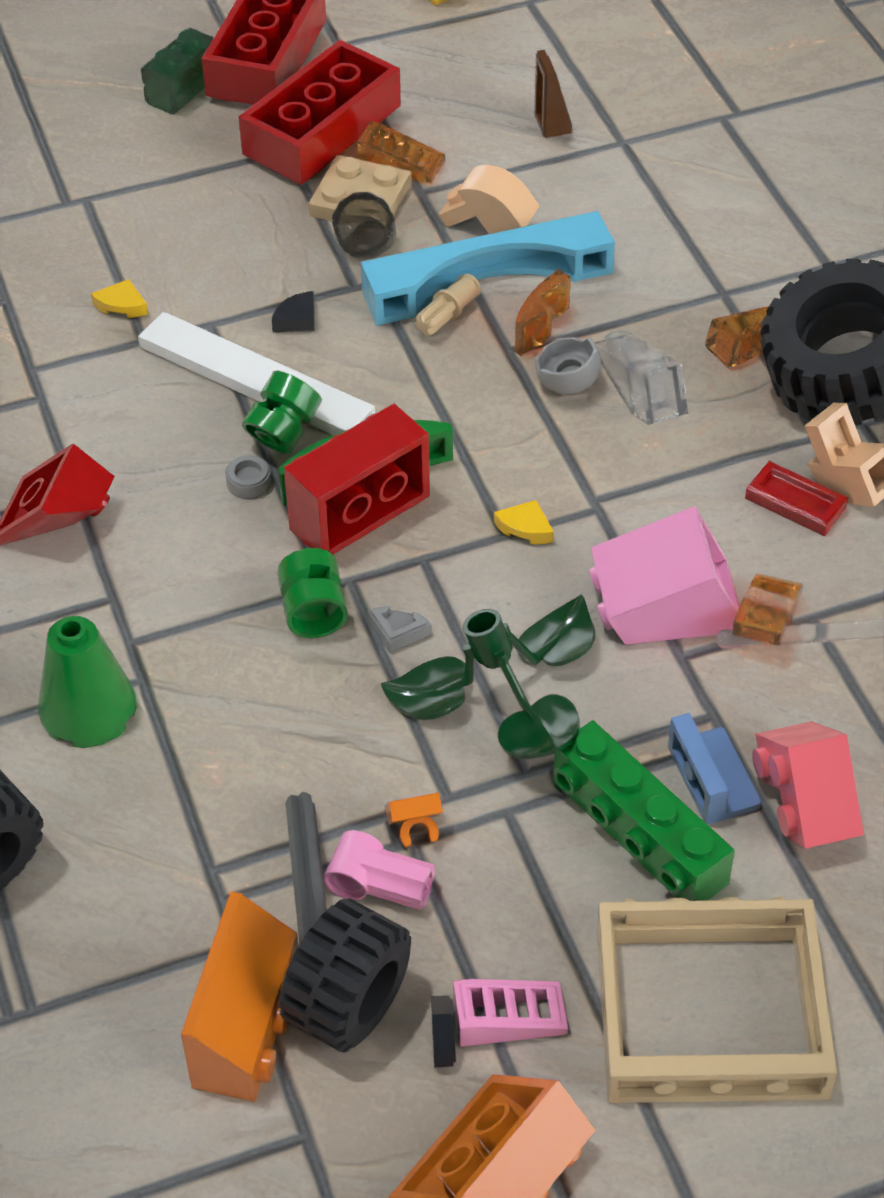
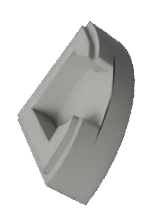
M391 606L367 610L369 624L389 653L432 635L431 623L417 612L410 614L391 610Z

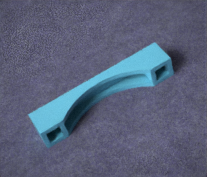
M594 211L361 262L362 294L374 322L378 326L416 317L418 313L433 301V296L437 291L441 289L446 290L460 275H465L466 273L473 275L477 280L502 275L534 274L557 277L573 282L612 274L615 241L599 212Z

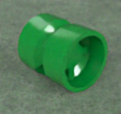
M277 370L272 372L260 395L263 398V402H254L241 426L251 437L266 447L279 453L291 454L304 432L301 423H310L322 402V398L319 393L304 381L289 373Z
M304 548L284 557L278 565L277 576L289 630L297 636L305 638H320L339 630L347 621L348 611L341 588V578L335 556L323 549Z

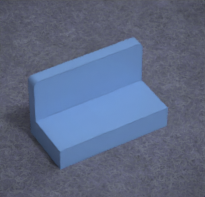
M690 713L672 717L668 749L703 821L708 825L759 810L761 799L725 729L718 727L699 732Z

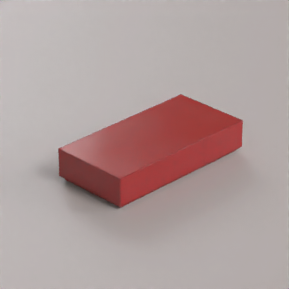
M771 461L765 464L747 486L745 499L824 537L846 510L848 497Z

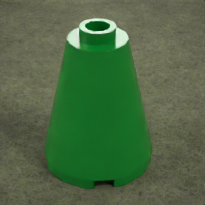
M81 616L65 617L55 622L47 633L38 701L40 721L49 736L57 741L59 737L72 741L74 747L80 748L103 745L119 737L126 729L125 723L132 714L134 716L137 709L135 691L95 624Z

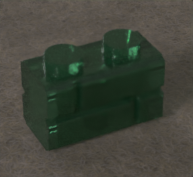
M192 28L183 30L179 33L177 39L173 40L164 49L159 50L151 60L143 65L140 69L142 82L145 84L143 87L145 102L150 106L173 115L205 88L202 57L214 37Z

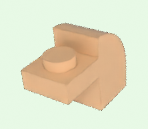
M479 165L472 169L462 184H459L447 194L446 199L448 201L438 216L447 227L477 217L486 231L492 234L527 226L540 205L524 183L511 172L493 165Z
M832 403L805 425L816 457L807 463V466L820 485L848 497V504L876 506L884 499V443L861 442L847 403Z

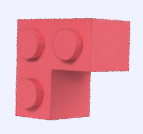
M813 721L755 734L758 748L753 749L752 752L754 768L758 777L763 778L764 783L780 790L782 806L777 808V817L784 836H788L790 841L806 849L864 835L847 734Z

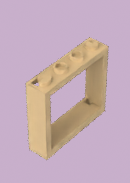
M784 896L771 900H742L737 897H725L718 901H689L685 898H671L666 901L636 902L632 899H624V902H599L597 943L608 1103L830 1100L837 1076V1068L813 899L785 900ZM793 941L807 1053L624 1056L616 944Z

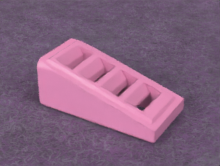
M491 979L453 981V1002L460 1047L568 1035V1024L560 982ZM547 999L550 1018H540L537 1000ZM526 1002L528 1017H518L516 1003ZM505 1004L507 1017H497L495 1005ZM484 1007L485 1016H475L474 1008Z

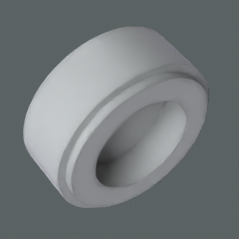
M252 455L241 456L231 461L226 468L227 488L236 497L243 499L257 498L265 494L271 486L270 467L260 457Z

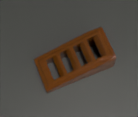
M538 50L535 62L534 115L545 138L571 134L573 130L552 62L545 50Z

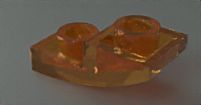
M556 270L543 280L530 293L519 310L515 321V353L519 356L545 343L551 337L552 319L560 317L569 309L571 277L562 270Z
M757 573L751 581L734 619L733 635L780 646L787 624H791L802 593L803 584Z

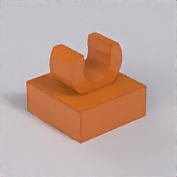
M439 792L391 801L385 805L388 826L402 823L398 831V839L403 848L411 846L409 831L413 825H422L427 830L429 843L438 840V826L430 817L443 813Z

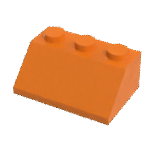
M230 891L186 1017L181 1038L192 1089L255 1102L261 1082L269 1083L273 1076L276 1064V1050L272 1048L276 1035H284L289 1025L280 1015L279 1000L287 968L299 945L297 932L246 896L237 892Z
M492 1074L389 1195V1198H547L548 1189L565 1168L577 1161L582 1153L583 1145L596 1130L558 1080Z

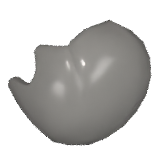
M576 337L557 338L544 346L539 356L535 357V367L540 381L548 390L559 395H573L589 389L597 380L601 369V357L591 338H586L585 340Z

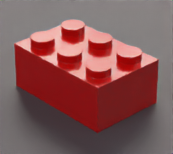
M393 403L378 413L371 414L364 421L342 434L335 435L328 442L311 452L294 459L284 467L289 530L308 548L323 549L334 555L430 496L429 433Z

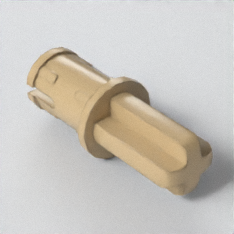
M462 274L446 290L441 289L437 291L433 296V301L417 314V321L414 324L415 328L422 331L425 336H431L449 320L454 321L458 319L462 314V309L481 293V286L478 280L473 275Z

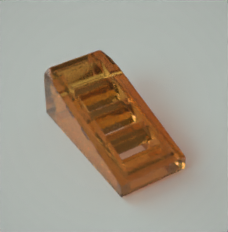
M370 121L357 142V157L359 160L411 171L412 180L427 184L433 182L445 162L444 153L388 126ZM420 161L425 162L423 167L418 165Z
M769 306L712 319L705 341L706 348L727 367L739 365L762 354L760 329L764 317L767 316L766 310Z

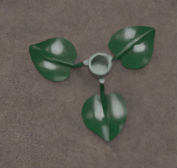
M580 594L578 597L555 609L530 626L519 639L510 631L508 624L503 623L498 611L493 609L476 611L468 616L463 623V631L468 640V643L462 646L466 656L465 663L452 656L439 657L413 668L397 679L381 683L386 697L397 710L412 718L429 720L445 716L464 703L466 695L463 687L472 684L474 681L475 659L478 663L489 669L501 667L522 708V711L508 716L499 727L497 735L502 749L508 755L520 759H534L552 755L557 750L566 748L576 739L580 729V718L577 709L569 699L558 694L546 695L531 706L508 661L511 658L513 647L521 658L526 659L532 665H536L543 660L549 666H562L586 654L594 643L595 628L585 598Z

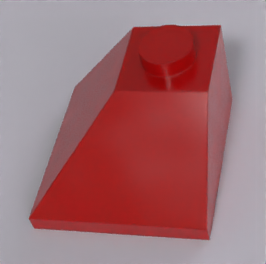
M74 443L22 476L0 519V546L74 525L89 515L92 517L97 516L103 511L110 500V495L107 492L115 476Z

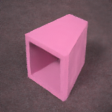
M696 506L591 547L595 566L590 568L589 572L596 591L602 594L603 602L597 605L600 618L608 631L614 629L625 645L731 634L746 630L727 558Z

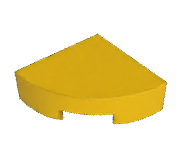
M129 279L91 293L93 305L103 313L109 314V311L126 313L127 318L148 314L146 301Z
M537 500L494 512L496 527L507 536L512 534L520 538L530 539V544L552 543L554 540V531Z

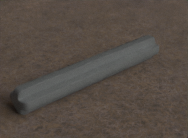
M301 792L298 796L290 795L285 802L299 944L314 922L327 910L315 804L312 802L311 795L307 792Z

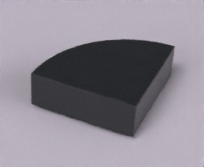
M314 291L302 292L281 302L272 315V332L315 331Z
M449 995L430 996L434 1068L454 1067L453 1062H456L453 1001Z

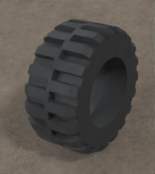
M859 258L846 259V263L836 265L834 261L822 264V269L812 272L809 269L799 275V280L793 284L790 281L779 292L780 299H773L766 310L767 316L764 317L761 324L760 333L762 339L760 343L777 396L782 398L783 404L790 411L799 412L800 417L811 421L832 403H847L855 426H862V421L873 418L875 422L884 419V263L871 259L869 263H861ZM858 331L880 334L873 342L853 352L843 354L818 352L825 343L842 334Z

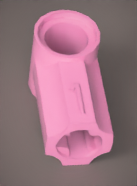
M352 830L342 834L323 880L325 886L331 892L345 899L361 900L368 894L420 910L422 906L426 905L435 876V864L384 850L383 845L373 836L361 831Z

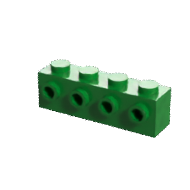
M594 720L579 729L576 739L569 746L555 752L553 782L676 898H685L689 901H708L729 885L735 849Z

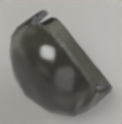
M371 192L352 193L339 202L332 214L331 222L339 246L350 257L358 260L376 258L390 248L396 235V223L389 205L384 199Z

